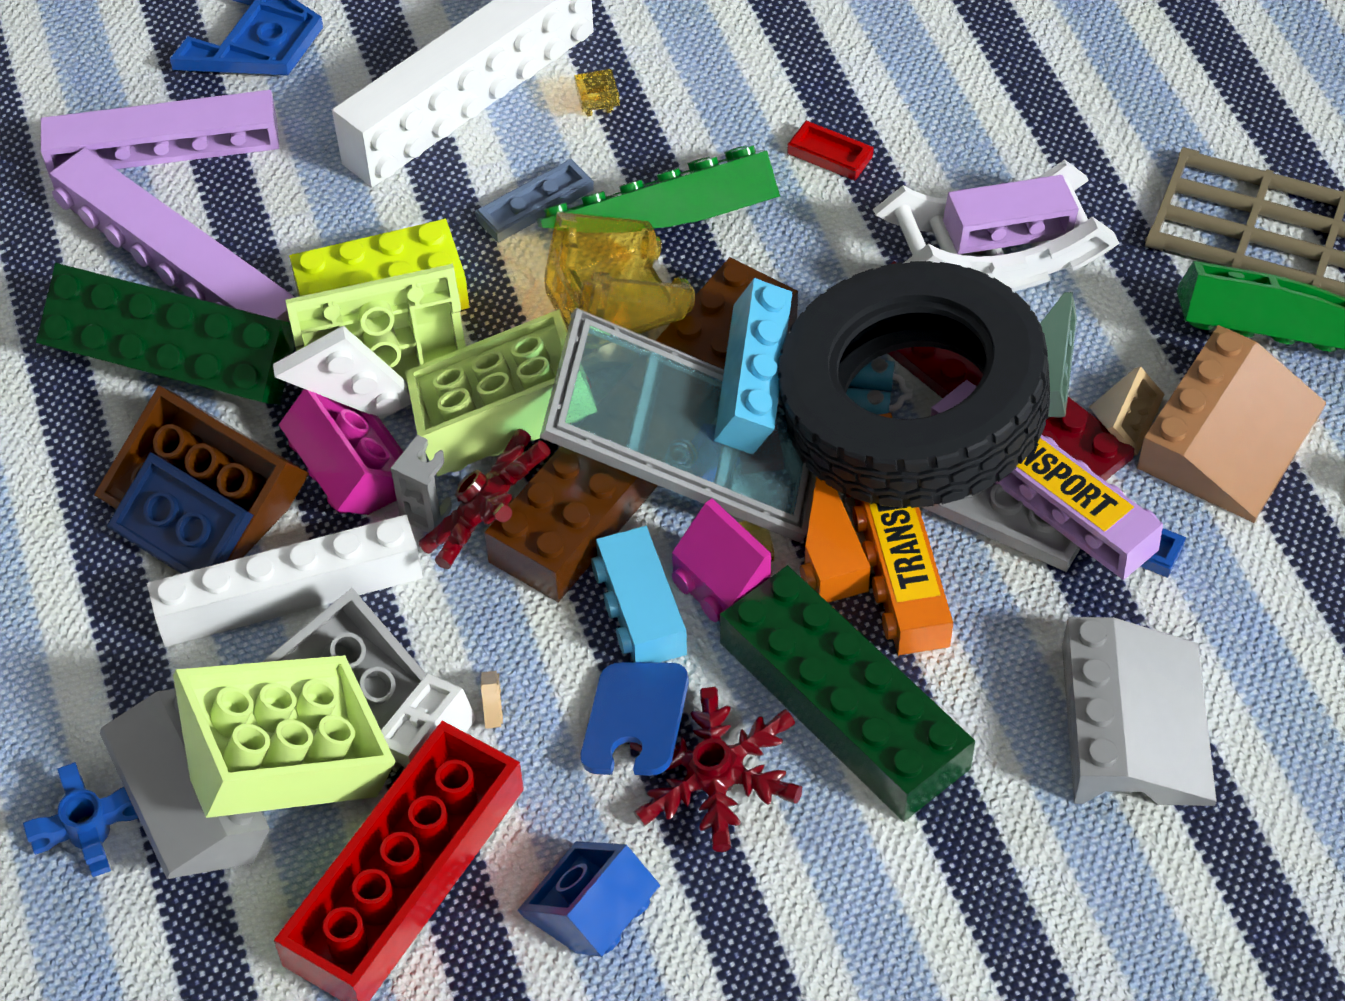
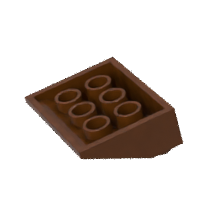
M158 385L94 496L117 509L149 453L158 455L254 515L226 561L228 562L243 558L288 511L310 473L187 399Z

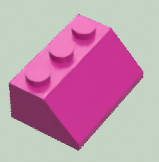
M304 389L281 420L279 426L288 438L289 446L299 454L308 467L309 475L318 482L327 495V501L330 506L341 513L349 512L369 515L397 501L391 467L401 456L403 450L380 418Z

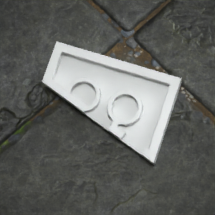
M344 326L273 364L274 376L276 378L367 414L376 415L380 419H384L411 404L408 383Z

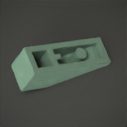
M1064 292L1040 323L1042 332L1045 334L1049 363L1050 407L1048 417H1065L1077 325L1073 292Z

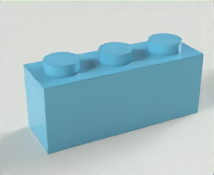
M647 526L596 539L597 557L591 558L592 569L597 583L605 582L608 592L603 595L610 619L617 617L621 626L616 628V633L622 653H630L633 662L660 663L687 655L686 628Z

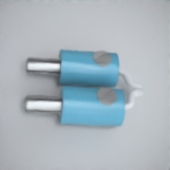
M875 359L858 372L851 381L850 388L847 389L846 394L863 409L879 415L889 413V411H896L902 407L905 400H912L913 389L906 387L902 376L894 374L895 361ZM893 380H897L901 391L905 394L898 398L896 404L890 405Z

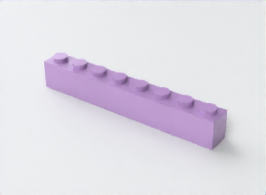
M84 147L49 173L54 187L52 195L63 209H71L79 215L86 226L91 229L95 227L104 233L112 245L117 248L121 246L130 252L138 264L143 267L149 266L156 271L168 286L175 285L189 297L290 322L285 300L296 297Z

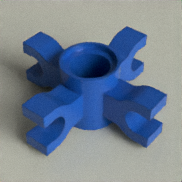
M76 762L57 768L66 794L58 805V814L23 822L26 837L31 842L34 854L46 852L58 843L70 840L75 847L82 849L92 877L110 872V865L102 844L109 835L110 825L116 822L138 819L125 788L122 787L113 794L99 799L95 793L86 790ZM91 816L88 820L77 823L81 818Z

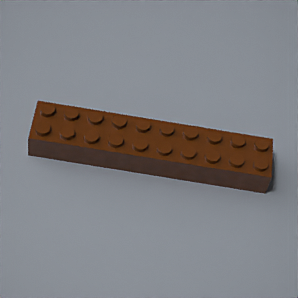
M729 257L655 341L724 370L733 306L751 281L756 278L792 292L787 334L797 319L798 291ZM640 357L595 407L596 414L588 416L578 428L626 447L646 358ZM663 366L642 454L675 467L684 456L683 452L702 425L709 426L717 417L721 390ZM561 446L508 505L512 510L511 518L506 522H500L496 519L484 532L488 562L559 603L591 565V558L597 557L596 539L617 534L658 485Z

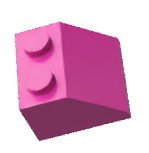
M712 498L703 505L672 552V579L682 593H690L700 603L705 615L713 622H720V613L771 577V553Z

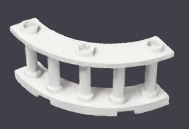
M1065 159L1036 178L1063 175L1079 208L1074 229L1049 242L1030 243L1032 248L1004 254L1002 248L985 250L987 256L957 254L943 222L947 198L924 195L904 185L873 209L876 216L901 227L912 253V257L904 263H910V261H932V263L945 262L961 265L965 268L969 267L986 273L991 278L998 279L1012 288V291L1023 290L1051 281L1049 274L1070 265L1072 270L1075 271L1120 244L1111 229L1094 217L1087 218L1075 194V190L1088 182V178ZM920 231L934 232L941 249L929 243L926 245Z

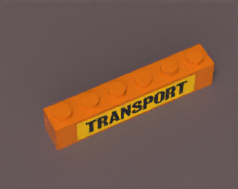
M891 413L879 414L880 416L892 418ZM854 498L856 506H853L855 529L857 532H864L866 541L862 542V548L870 567L873 566L876 575L872 577L874 598L876 603L883 602L886 613L882 614L883 630L886 639L894 640L898 656L950 647L953 620L919 507L903 506V508L880 506L876 503L871 504Z

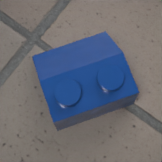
M576 841L517 911L525 919L573 952L602 957L618 945L621 940V933L633 918L640 916L648 908L650 898L660 887V884L627 844Z

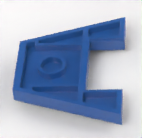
M233 0L250 7L220 46L187 36L170 58L172 70L289 75L323 29L322 17L297 0Z

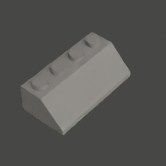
M175 689L155 692L101 728L100 736L167 879L253 864L270 828L261 811L210 818L205 817L190 781Z

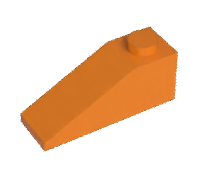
M816 477L805 545V564L800 565L799 570L801 578L829 603L869 592L871 567L838 491L828 486L824 480Z

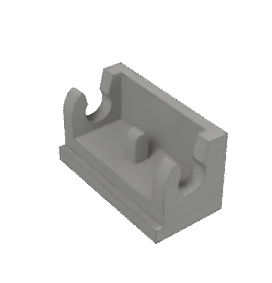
M417 435L391 467L399 515L407 514L411 525L429 533L447 517L451 511L452 504L450 497H446L440 507L434 476L444 464L443 451L439 450L434 458L427 462L425 451L428 446V440Z

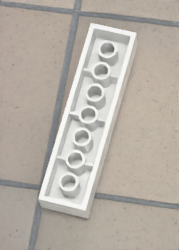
M492 0L332 109L342 165L371 187L390 177L409 161L419 157L426 149L450 135L452 131L469 119L476 117L483 109L499 98L504 97L526 79L534 76L536 72L553 60L561 57L563 53L580 41L588 38L594 32L592 0Z

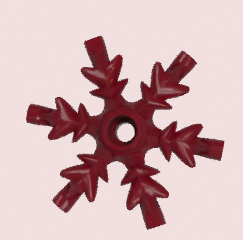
M517 429L490 472L484 475L479 470H475L459 482L455 496L457 501L461 503L457 510L452 511L451 515L445 517L437 527L419 540L421 549L428 554L444 543L443 548L435 558L438 566L444 569L451 568L462 547L470 539L471 533L475 531L476 526L484 521V524L489 525L495 519L500 522H506L511 518L512 510L508 504L512 500V495L507 492L511 486L515 485L518 480L525 477L532 468L550 455V449L543 441H538L528 451L524 452L525 447L531 440V436L527 431Z
M716 687L700 689L702 712L692 711L690 713L692 719L702 728L693 730V732L698 737L704 739V741L700 742L694 751H690L687 749L686 742L682 738L678 746L675 745L672 762L667 769L670 770L683 765L687 769L686 777L683 780L666 779L671 787L649 790L647 795L654 798V800L634 810V814L642 826L653 821L663 811H665L666 818L671 819L675 815L681 800L689 806L691 792L703 790L708 794L709 798L702 803L699 811H708L700 823L699 830L704 831L712 827V849L716 852H726L731 848L728 825L739 826L741 824L737 815L729 808L730 806L738 805L737 802L726 796V792L730 791L733 785L742 784L748 798L754 789L758 797L767 805L771 804L772 795L797 804L802 795V786L780 781L786 775L784 770L762 773L765 765H758L750 770H747L743 765V759L747 754L763 756L764 754L759 748L774 747L783 743V740L775 735L795 725V721L789 711L784 709L767 724H764L762 716L757 717L749 735L741 729L739 743L728 745L722 741L721 737L728 732L731 725L722 726L731 708L730 706H724L718 709V689ZM630 742L631 749L639 752L642 751L641 745Z

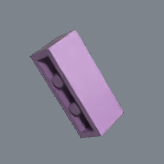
M1063 175L948 192L943 222L957 254L960 255L1053 240L1074 229L1079 208Z

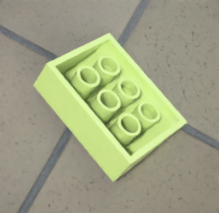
M559 309L405 371L417 435L428 440L425 453L429 461L434 458L439 450H442L444 453V464L437 472V477L448 472L460 471L468 464L488 456L500 455L517 429L527 431L531 436V441L540 439V433L568 332ZM579 366L565 423L570 425L580 423L586 417L596 414L581 366Z
M345 655L176 669L173 674L190 781L206 818L374 798L378 796L396 762Z

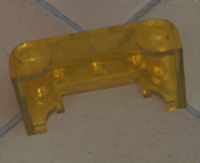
M557 212L545 268L544 285L546 294L555 311L560 310L567 330L571 320V313L576 308L635 333L642 334L684 319L687 312L692 311L695 303V291L687 279L677 277L674 278L672 283H662L655 272L653 262L658 260L660 256L661 239L659 236H656L654 228L649 221ZM587 335L584 350L594 351L611 344Z

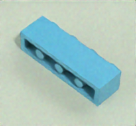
M754 278L733 306L714 441L752 455L775 429L780 391L778 384V361L780 355H783L780 351L787 335L792 292Z

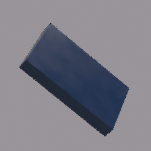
M150 452L109 520L107 527L182 574L226 562L254 515L158 455Z

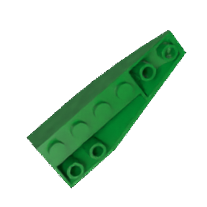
M744 145L724 151L726 158L719 161L717 156L711 158L710 156L688 162L689 170L683 172L676 168L657 174L658 180L643 184L642 179L619 186L621 192L605 196L604 191L582 197L583 204L569 209L567 203L545 208V216L536 220L538 227L575 231H634L664 228L709 219L780 197L768 151L755 150L754 145Z
M1199 261L1191 263L1178 285L1177 295L1185 321H1188L1196 328L1211 330L1214 329V326L1220 325L1245 337H1253L1256 333L1271 336L1273 340L1283 344H1294L1296 341L1311 343L1313 347L1328 352L1336 351V348L1345 349V298L1316 286L1277 275Z

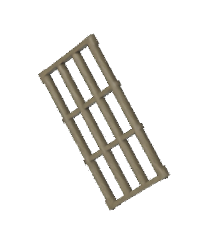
M1182 147L1154 224L1151 226L1149 234L1145 239V247L1162 252L1167 250L1222 266L1277 275L1316 286L1345 298V283L1324 277L1328 264L1345 269V252L1333 249L1337 236L1345 238V222L1342 221L1345 213V190H1335L1275 174L1273 170L1266 169L1264 171L1200 154V151ZM1188 166L1259 185L1260 188L1255 198L1184 179L1182 175L1185 167ZM1270 188L1337 206L1338 208L1333 219L1266 201L1265 197ZM1175 193L1246 211L1250 215L1247 224L1244 225L1171 204ZM1260 215L1329 235L1325 246L1255 228V225ZM1165 220L1238 239L1240 243L1235 253L1162 233L1161 230ZM1249 243L1319 261L1316 274L1246 256L1245 253Z

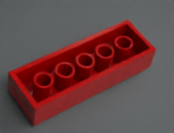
M442 720L274 939L282 966L341 1001H370L523 792L520 762Z

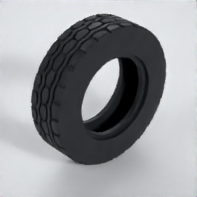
M910 261V263L900 262L884 265L880 268H872L855 274L851 278L844 279L827 289V292L820 294L806 307V310L799 315L791 326L790 333L786 335L780 351L783 355H780L778 361V384L789 437L801 461L806 463V467L820 480H824L828 486L843 494H848L852 498L871 504L876 503L880 506L903 508V506L917 508L934 506V504L940 503L943 505L964 499V497L969 495L973 496L991 487L993 483L999 482L1015 470L1016 466L1021 464L1034 449V443L1039 441L1046 426L1050 407V378L1047 346L1042 326L1032 310L1030 311V306L1018 293H1014L1012 288L996 278H991L986 273L969 267L965 268L961 265L945 262ZM934 347L949 350L971 361L983 374L975 390L962 402L944 412L924 418L895 419L880 416L863 409L846 394L851 381L867 364L880 356L904 348Z

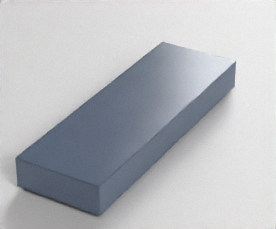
M569 159L475 210L476 220L499 243L537 222L536 219L544 217L545 208L561 203H567L568 205L594 190V181L572 159Z

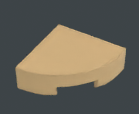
M497 671L481 672V694L485 729L498 728L503 724L500 678Z

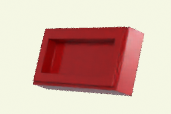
M807 120L790 140L787 147V154L856 181L870 162L874 152V147Z

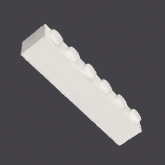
M406 514L148 582L147 586L155 620L164 646L169 647L333 603L351 588L358 595L422 579L423 577L417 545Z

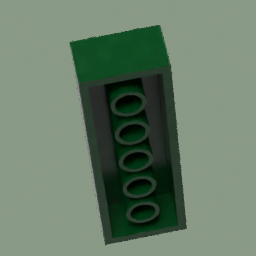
M55 263L36 339L38 344L247 399L277 405L281 403L286 381L274 376L273 364L291 355L295 346L290 322Z
M788 565L720 613V644L903 822L971 769L975 740Z

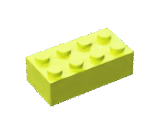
M446 219L289 255L299 297L453 264L461 310L470 308L465 273Z

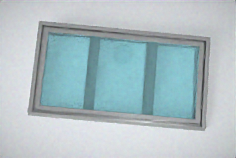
M578 308L571 313V320L540 438L705 504L712 498L730 515L799 543L807 536L816 476L809 471L806 463L801 461L792 445L780 393L775 429L753 455L715 442L714 435L724 374L723 369Z

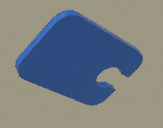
M618 662L607 666L602 671L581 750V762L586 771L592 774L612 775L615 766L613 752L619 745L628 742L638 743L642 746L640 755L635 758L633 767L635 775H658L669 768L674 754L689 685L688 672L684 666L677 663Z

